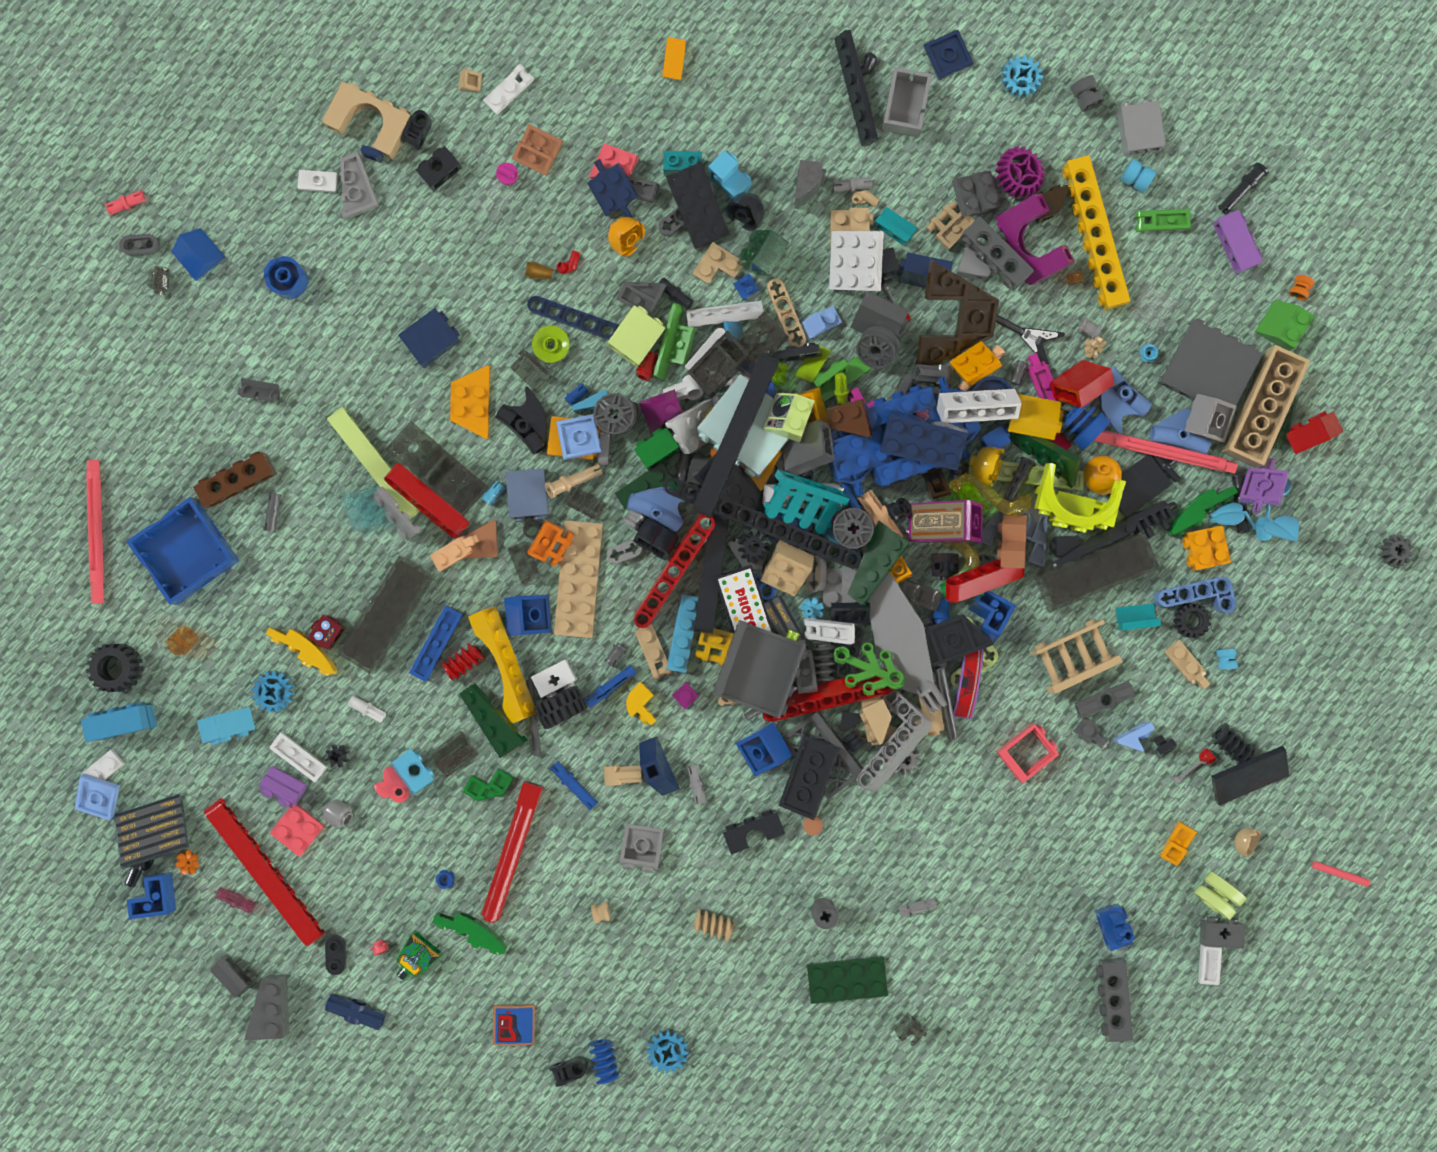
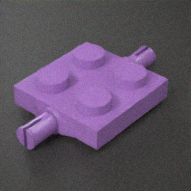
M1273 458L1267 459L1266 467L1258 469L1248 468L1239 496L1240 502L1254 503L1252 512L1255 514L1256 512L1257 514L1261 513L1263 504L1280 505L1289 473L1287 470L1275 469L1276 461Z

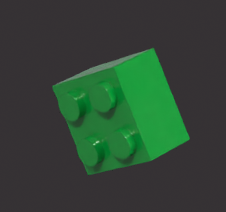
M667 427L665 429H657L652 433L653 437L648 440L644 438L636 444L637 447L634 450L648 471L680 452L679 445Z

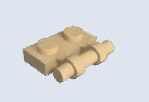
M955 201L944 206L942 212L937 217H933L930 220V224L926 227L930 233L935 228L940 231L935 238L947 250L961 239L962 233L975 221L971 216L962 217L961 212L957 214L954 211L958 207ZM947 217H950L952 220L945 226L942 222Z

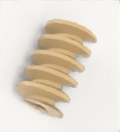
M698 908L693 927H695L696 934L702 929L703 936L709 931L710 938H713L715 934H717L718 940L725 936V942L727 943L731 938L735 920L732 924L730 917L723 921V915L716 919L714 912L708 917L707 910L701 915V909Z

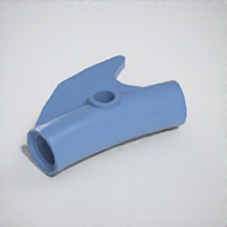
M1113 366L1111 369L1114 385L1100 395L1101 410L1110 420V424L1115 431L1122 434V417L1124 415L1144 417L1151 408L1152 403L1137 392L1125 380L1117 368Z
M1183 409L1167 417L1156 426L1153 425L1150 431V441L1204 454L1207 453L1212 443L1206 437L1185 431L1186 421L1192 409Z
M663 487L630 494L627 504L628 510L652 518L675 532L684 523V518L678 509V504L684 501L666 494ZM667 487L670 492L676 491L674 488ZM685 492V496L688 499H693L695 497L694 495Z

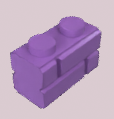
M271 766L266 776L261 780L259 790L264 797L268 799L273 797L278 800V804L282 807L287 808L289 806L294 808L306 791V784Z

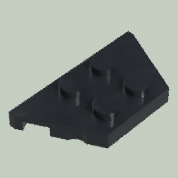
M964 614L926 627V640L931 667L994 645L993 641Z

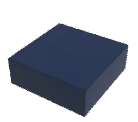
M362 145L360 151L365 158L379 163L383 161L384 155L381 151Z

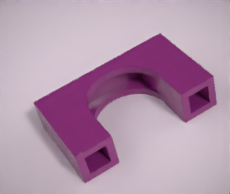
M1034 194L996 217L998 229L1006 237L1005 242L1034 270L1025 280L1029 286L1036 285L1075 263L1067 245L1059 246L1042 257L1032 255L1025 247L1024 232L1027 226L1050 211L1042 194Z

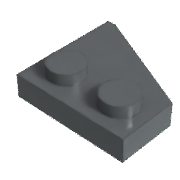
M625 282L616 299L631 308L634 305L636 307L641 306L648 312L647 315L651 317L667 284Z

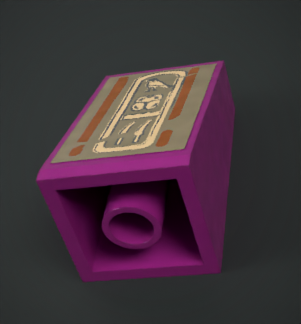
M972 500L910 503L912 511L907 516L909 519V527L907 528L909 542H982V503Z

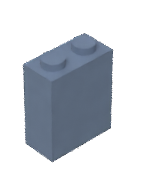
M544 468L505 472L509 518L515 519V522H525L526 518L534 517V520H545V516H550L548 494L545 489V483L547 482L546 470Z

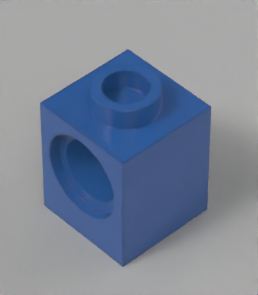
M999 426L980 438L979 441L983 447L1002 448L1011 442V435L1006 428Z

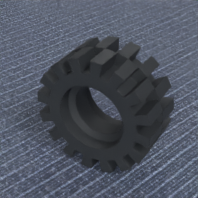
M1196 603L1185 604L1175 612V619H1173V622H1175L1174 628L1183 637L1199 638V636H1203L1205 632L1209 631L1208 626H1211L1209 619L1212 618L1208 616L1210 612L1205 610L1204 606ZM1190 613L1197 615L1199 623L1195 628H1189L1185 623L1186 616Z

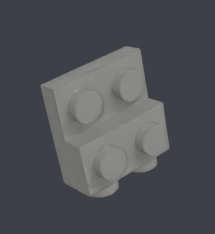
M858 568L826 569V587L822 591V601L825 607H831V603H858L847 594Z
M626 824L619 861L620 865H623V869L634 870L637 867L642 868V872L653 873L654 870L658 871L664 829Z

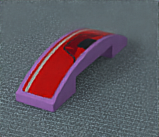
M984 649L962 656L957 696L953 706L954 717L972 719L979 690Z

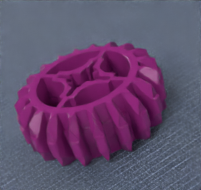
M1017 146L1008 149L1000 156V160L996 163L998 167L995 172L999 175L995 179L1000 180L998 186H1003V192L1008 191L1009 197L1014 195L1015 199L1020 197L1025 199L1039 191L1041 185L1045 182L1043 178L1046 174L1042 172L1045 166L1040 164L1042 159H1037L1038 153L1032 154V148L1026 150L1025 146L1020 148ZM1012 160H1018V161H1020V163H1017V162H1016V163H1013V162H1011V161H1012ZM1021 182H1027L1029 183V185H1021Z

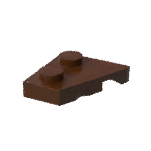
M864 399L826 409L830 428L866 437L873 436Z

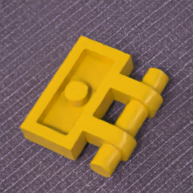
M715 628L713 629V634L701 633L698 644L704 645L705 649L704 651L696 650L695 657L701 658L705 662L719 663V666H722L733 633ZM710 649L722 650L721 656L710 653Z

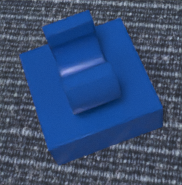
M750 274L733 283L743 300L759 291Z

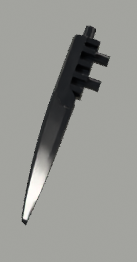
M1163 500L1116 522L1114 527H1108L1107 530L1103 529L1066 553L1053 564V568L1107 547L1130 536L1132 532L1134 535H1137L1143 531L1148 539L1155 536L1152 527L1158 523L1162 525L1164 531L1172 528L1168 519L1174 515L1172 510L1177 508L1176 503L1173 501L1167 504Z

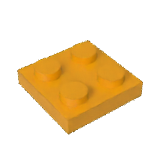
M982 341L949 361L954 371L969 387L1002 367L1000 360Z

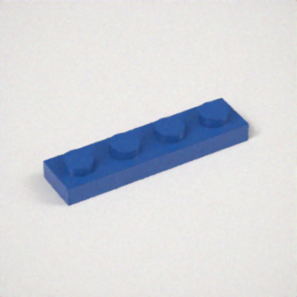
M445 605L409 674L424 682L428 681L464 614Z

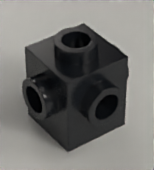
M958 553L932 554V577H940V581H943L959 572Z

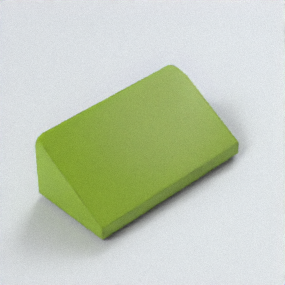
M821 345L819 346L822 356L805 359L795 375L810 385L813 384L814 378L819 374L831 353V350Z

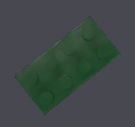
M884 956L807 964L811 1004L888 996Z

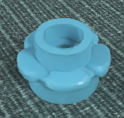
M1146 344L1139 352L1144 362H1154L1159 354L1157 347L1152 344Z

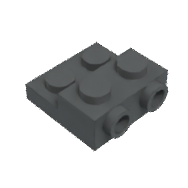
M991 171L977 172L972 176L959 177L952 180L962 217L991 213L1001 207L1002 197L1000 194H997L995 187L997 179H995V176H992Z

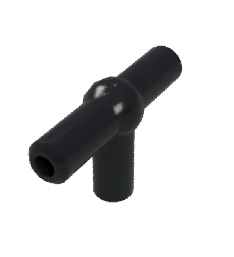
M1151 455L1162 471L1166 472L1174 483L1181 479L1171 467L1177 462L1176 460L1168 459L1165 461L1163 457Z

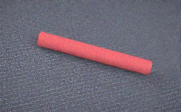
M1313 861L1312 868L1366 887L1370 885L1369 879Z

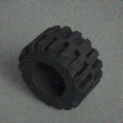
M105 644L102 647L96 648V653H91L89 657L92 659L87 661L86 664L89 665V669H86V673H90L89 681H94L92 684L94 687H99V690L106 692H120L131 689V686L138 683L136 679H141L142 677L139 671H143V667H140L139 663H143V661L137 658L140 654L133 652L134 648L131 646L127 647L126 644ZM114 656L122 664V672L117 679L112 678L107 670L108 662Z
M572 686L538 703L534 710L543 728L550 729L585 711L588 706L578 687Z

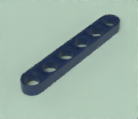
M532 296L527 302L528 309L533 314L609 340L620 326L619 324L540 296ZM539 300L542 305L539 310L531 308L533 301ZM551 307L559 308V314L557 316H551L549 314V310ZM575 313L577 320L574 323L568 322V314ZM588 319L594 320V328L587 329L584 325ZM605 326H611L613 332L607 336L602 333V329Z

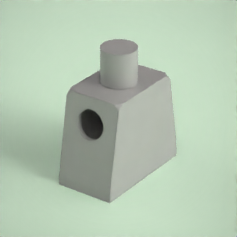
M965 246L956 274L964 278L986 281L989 274L992 273L989 270V265L985 261L981 262L976 257L975 252ZM996 251L991 252L993 258L996 256Z

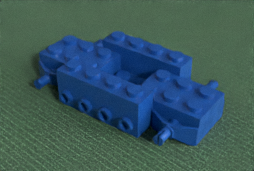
M946 376L938 378L941 386L939 393L967 392L950 389ZM921 385L909 388L910 392L903 394V391L893 393L890 399L886 400L885 397L874 400L875 404L870 406L865 403L873 436L866 437L832 429L831 436L835 461L828 463L833 480L850 483L851 486H854L856 496H861L864 494L861 481L870 472L874 485L886 487L892 485V482L909 479L912 475L926 473L932 468H940L941 466L880 452V445L890 409L941 421L937 411L939 393L934 397L931 387L921 388ZM979 421L949 423L967 428L968 435L962 457L963 459L971 457L967 446L980 432L979 430H981Z

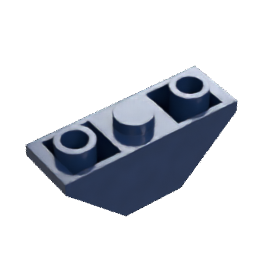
M655 736L640 742V767L647 783L662 796L679 790V785L658 737Z

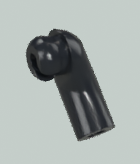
M868 52L865 55L864 65L860 67L862 76L874 71L877 57L872 52Z

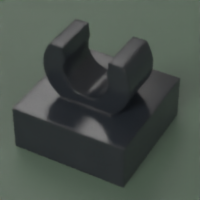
M1162 735L1154 740L1158 747L1155 750L1158 759L1175 750L1177 746L1173 739L1166 742Z

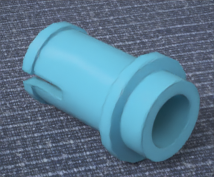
M495 481L487 493H483L482 499L491 506L492 503L495 504L496 498L506 488L498 481Z

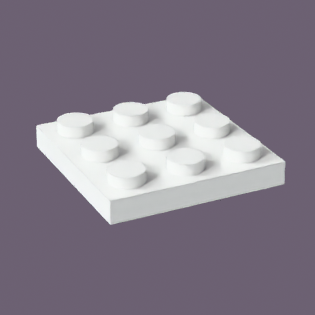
M832 231L829 289L881 291L883 231Z

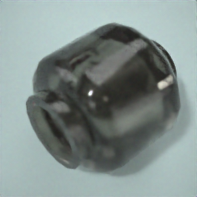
M154 266V269L148 271L147 286L154 290L153 293L165 295L166 292L173 290L175 275L170 271V268Z

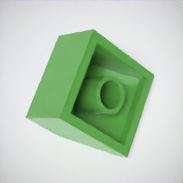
M1275 300L1255 332L1273 344L1290 351L1296 347L1315 316L1298 305Z

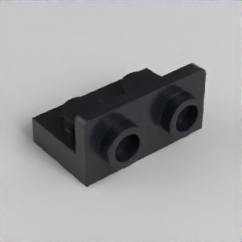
M867 602L864 606L860 603H831V608L829 609L830 621L869 624L870 602Z

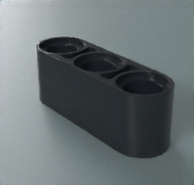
M854 624V627L860 631L859 636L855 638V643H842L841 647L853 646L855 653L852 657L858 659L864 637V629L861 625ZM840 655L838 658L844 659L845 656ZM837 663L836 674L841 678H846L847 675L840 673V667L843 664ZM845 663L850 668V671L847 675L853 674L855 666Z

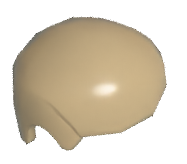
M1249 827L1241 829L1235 836L1234 847L1237 853L1245 857L1251 856L1258 844L1261 832Z

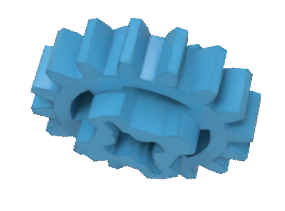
M267 671L265 676H258L260 681L253 682L256 688H251V691L255 692V695L251 696V698H257L255 705L261 704L260 710L268 708L269 713L273 712L274 709L276 712H279L281 707L283 709L288 707L286 702L290 703L293 701L289 697L290 695H295L290 690L294 685H289L291 678L284 679L285 673H280L278 676V671H273L272 674L270 671ZM269 679H277L279 682L273 683ZM271 688H275L273 692L275 695L270 694L272 692ZM272 700L276 704H269L267 701Z
M667 1029L666 1034H663L662 1030H660L659 1036L655 1034L652 1036L653 1041L648 1042V1046L651 1048H647L646 1051L647 1054H651L647 1060L653 1061L652 1068L658 1066V1072L665 1069L666 1074H668L669 1069H672L675 1073L677 1066L681 1069L683 1068L682 1062H687V1057L684 1055L689 1054V1050L684 1049L688 1043L682 1042L683 1035L677 1037L676 1030L673 1034H670V1030ZM668 1039V1041L664 1043L660 1042L662 1040ZM675 1043L679 1045L681 1052L676 1049ZM671 1045V1053L669 1052L668 1055H666V1057L664 1058V1052ZM655 1051L657 1054H659L660 1060H658V1058L656 1057Z

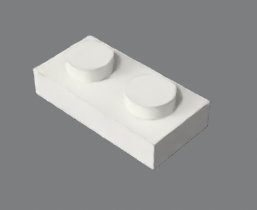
M111 749L83 773L106 780L125 763Z

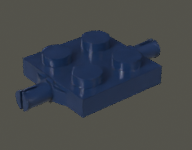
M601 159L596 160L593 163L599 173L587 184L605 216L621 211L624 217L632 218L633 216L627 206L639 196L622 165L617 163L611 168H605Z

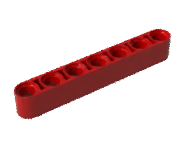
M700 514L696 518L636 609L634 623L637 627L646 628L650 625L715 526L713 516L709 518ZM704 518L711 520V524L707 527L700 524ZM693 534L700 536V540L696 543L690 541V537ZM686 550L690 555L688 558L683 559L679 556V553ZM676 566L679 568V572L671 574L668 571L669 568ZM665 582L669 587L666 590H661L658 588V585ZM655 598L658 600V604L651 606L648 604V600ZM640 614H645L648 619L641 622L637 617Z
M876 676L860 681L852 688L846 686L845 678L817 684V692L798 694V690H796L791 697L787 698L786 704L788 708L785 715H781V718L763 712L762 715L765 721L774 722L887 695L893 689L887 686L875 690L872 695H866L863 692V685L866 682H877L882 680V678ZM849 679L848 682L853 683L854 680ZM866 687V688H865L867 691H871V690H872L871 687Z

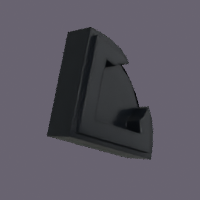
M842 711L840 730H849L856 726L861 718L860 713Z

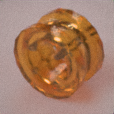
M1077 271L1067 275L1066 279L1069 280L1068 286L1085 281V278L1081 276L1083 272Z

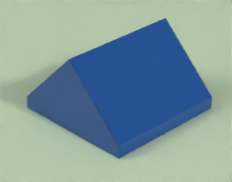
M201 228L180 234L171 251L195 281L199 280L225 258Z

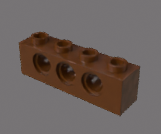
M260 451L252 453L249 459L245 461L239 460L232 464L233 467L227 470L221 469L215 473V476L199 480L198 484L193 486L202 506L211 508L277 475L268 454ZM254 465L255 472L250 475L249 468ZM237 474L238 481L233 484L232 477ZM220 483L221 489L216 492L215 485Z

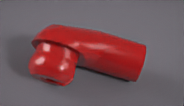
M572 250L569 261L557 264V271L560 274H568L576 270L581 253Z

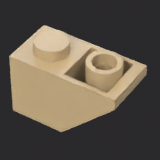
M879 699L860 708L862 713L859 715L864 725L868 723L870 728L868 734L872 742L876 741L880 745L884 741L892 716L884 700Z

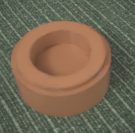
M816 816L815 820L805 818L803 828L807 834L817 835L822 830L823 824L819 817Z

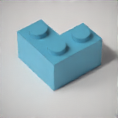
M724 150L708 166V178L732 199L741 192H747L751 188L752 182L746 172L742 173L738 170V159L732 153L728 154Z
M250 707L197 721L202 743L210 742V745L231 740L230 736L236 735L237 738L249 735L248 731L255 730Z

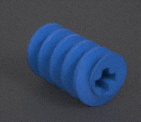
M600 1039L588 1043V1046H594L590 1054H596L591 1059L592 1062H597L593 1069L599 1070V1072L594 1074V1077H600L596 1084H606L617 1079L619 1072L616 1071L618 1065L614 1063L616 1061V1057L613 1056L615 1050L611 1048L613 1041Z

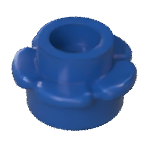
M442 870L436 876V883L442 889L451 888L454 884L455 876L452 872H448V870Z

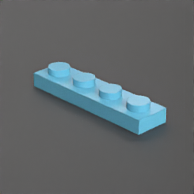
M684 594L680 596L666 670L686 673L694 634L698 597Z

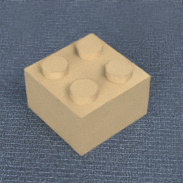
M779 540L762 569L760 581L795 597L813 568L814 556Z

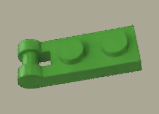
M1190 209L1135 212V219H1137L1136 232L1189 230L1191 228ZM1145 218H1150V224H1145Z

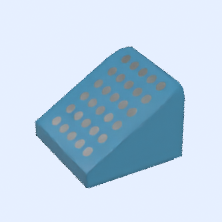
M724 322L726 340L729 343L742 342L744 338L741 323Z

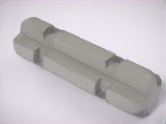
M931 898L927 899L926 902L923 900L910 903L909 906L901 905L899 906V913L901 917L909 916L910 913L913 915L926 912L927 909L935 910L937 909L936 900Z

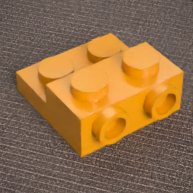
M1223 525L1184 533L1182 544L1188 551L1186 561L1192 571L1231 563Z

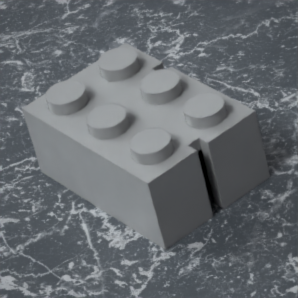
M894 67L881 130L919 137L932 74L915 71L912 81H909L911 70Z

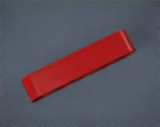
M396 463L384 477L385 482L450 537L457 539L469 526V522L465 517L403 465Z
M995 560L946 579V600L949 602H960L1021 579L1025 575V568H1001V560Z

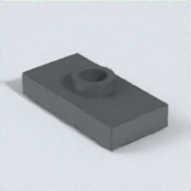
M628 176L639 196L636 199L654 203L660 185L656 182Z

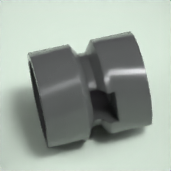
M1093 75L1078 80L1070 87L1074 97L1079 98L1077 103L1081 112L1090 110L1104 101L1101 90L1096 89L1098 84Z

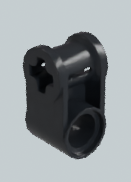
M415 111L401 135V142H407L415 146L417 150L422 148L432 126V120L425 111ZM421 118H426L425 123L421 125L418 124V121Z
M577 1056L551 1065L549 1070L553 1072L556 1081L555 1086L560 1087L582 1078L587 1071L588 1061L582 1056ZM574 1064L582 1065L583 1070H576Z

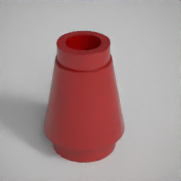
M648 352L636 369V376L639 379L649 382L654 377V366L657 363L658 355Z

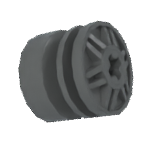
M610 393L602 396L595 405L594 419L596 425L608 434H624L629 432L637 421L638 411L635 403L629 397L622 394ZM612 409L619 411L617 419L610 416L612 415Z
M849 508L836 516L833 523V533L835 539L842 546L857 549L865 546L871 540L874 533V524L871 517L865 511L859 508ZM851 523H854L855 526H859V529L856 530L855 534H852L851 531H848V527L851 526Z

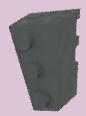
M287 974L267 975L261 980L244 1040L282 1039L289 1033Z

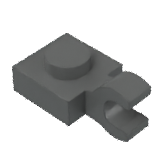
M1087 717L1073 730L1087 744L1093 740L1099 747L1104 749L1109 743L1098 734L1101 729Z

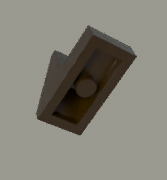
M941 467L929 469L928 472L922 474L928 489L929 499L934 500L951 495V490Z

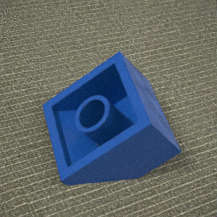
M549 595L504 598L507 636L552 633Z
M773 722L735 743L754 776L780 765L792 756L791 751Z

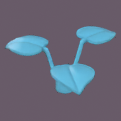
M1289 478L1287 480L1283 496L1291 490V481ZM1238 503L1222 504L1215 508L1209 516V522L1223 525L1239 524L1246 517L1251 525V529L1256 530V538L1261 541L1269 540L1272 536L1298 541V520L1290 516H1280L1275 520L1271 519L1269 521L1271 505L1268 504L1266 507V517L1259 518L1255 524L1248 512L1243 511V506Z

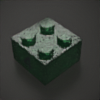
M756 230L750 235L747 247L740 252V259L737 263L755 276H770L789 242L773 230Z

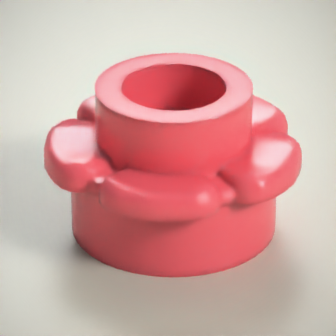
M384 940L374 942V947L370 951H373L374 956L389 951V942Z

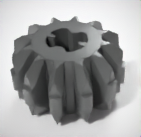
M1390 535L1389 539L1385 538L1382 540L1384 545L1378 547L1383 550L1378 555L1385 556L1382 562H1389L1390 567H1402L1404 563H1409V557L1414 555L1410 552V549H1413L1414 546H1409L1410 539H1404L1403 535H1397V537L1396 535Z

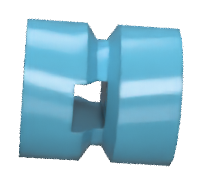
M1133 158L1121 176L1120 181L1127 185L1134 184V189L1144 193L1157 171L1148 166L1143 168L1142 163Z

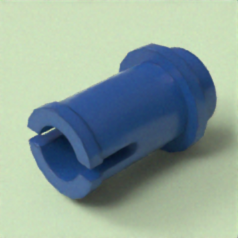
M580 383L572 392L566 393L567 396L564 399L572 407L589 393V390L584 384Z

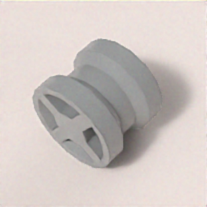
M629 510V515L622 521L638 531L640 524L646 518L637 512Z

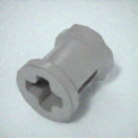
M1084 317L1077 332H1082L1090 336L1091 340H1095L1102 325H1096L1088 321L1087 317Z

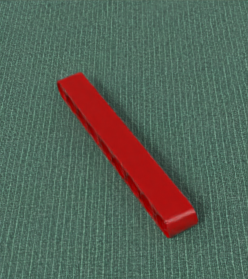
M219 798L205 809L204 814L303 944L310 946L325 934L324 929H320L318 921L312 914L307 912V907L301 899H297L294 895L295 891L288 883L284 882V877L277 868L274 869L271 865L272 861L265 852H261L260 846L255 839L248 835L249 831L242 822H238L237 816L232 809L225 805V800Z

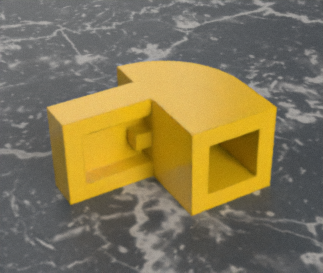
M639 682L629 693L626 707L631 717L638 712L640 714L638 718L645 725L648 723L652 725L657 719L644 705L654 694L642 682Z

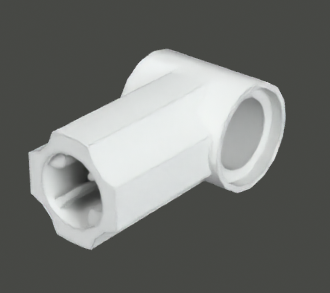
M695 374L687 375L682 379L681 383L663 389V393L675 389L679 401L686 398L695 400L703 395L699 378Z

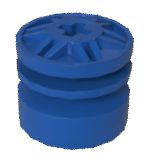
M1088 404L1082 408L1074 406L1062 421L1061 432L1069 426L1070 428L1065 433V436L1068 437L1075 432L1077 435L1073 443L1081 450L1088 447L1110 423V420L1102 412L1094 417L1091 415L1095 410L1094 405L1087 411L1085 408Z

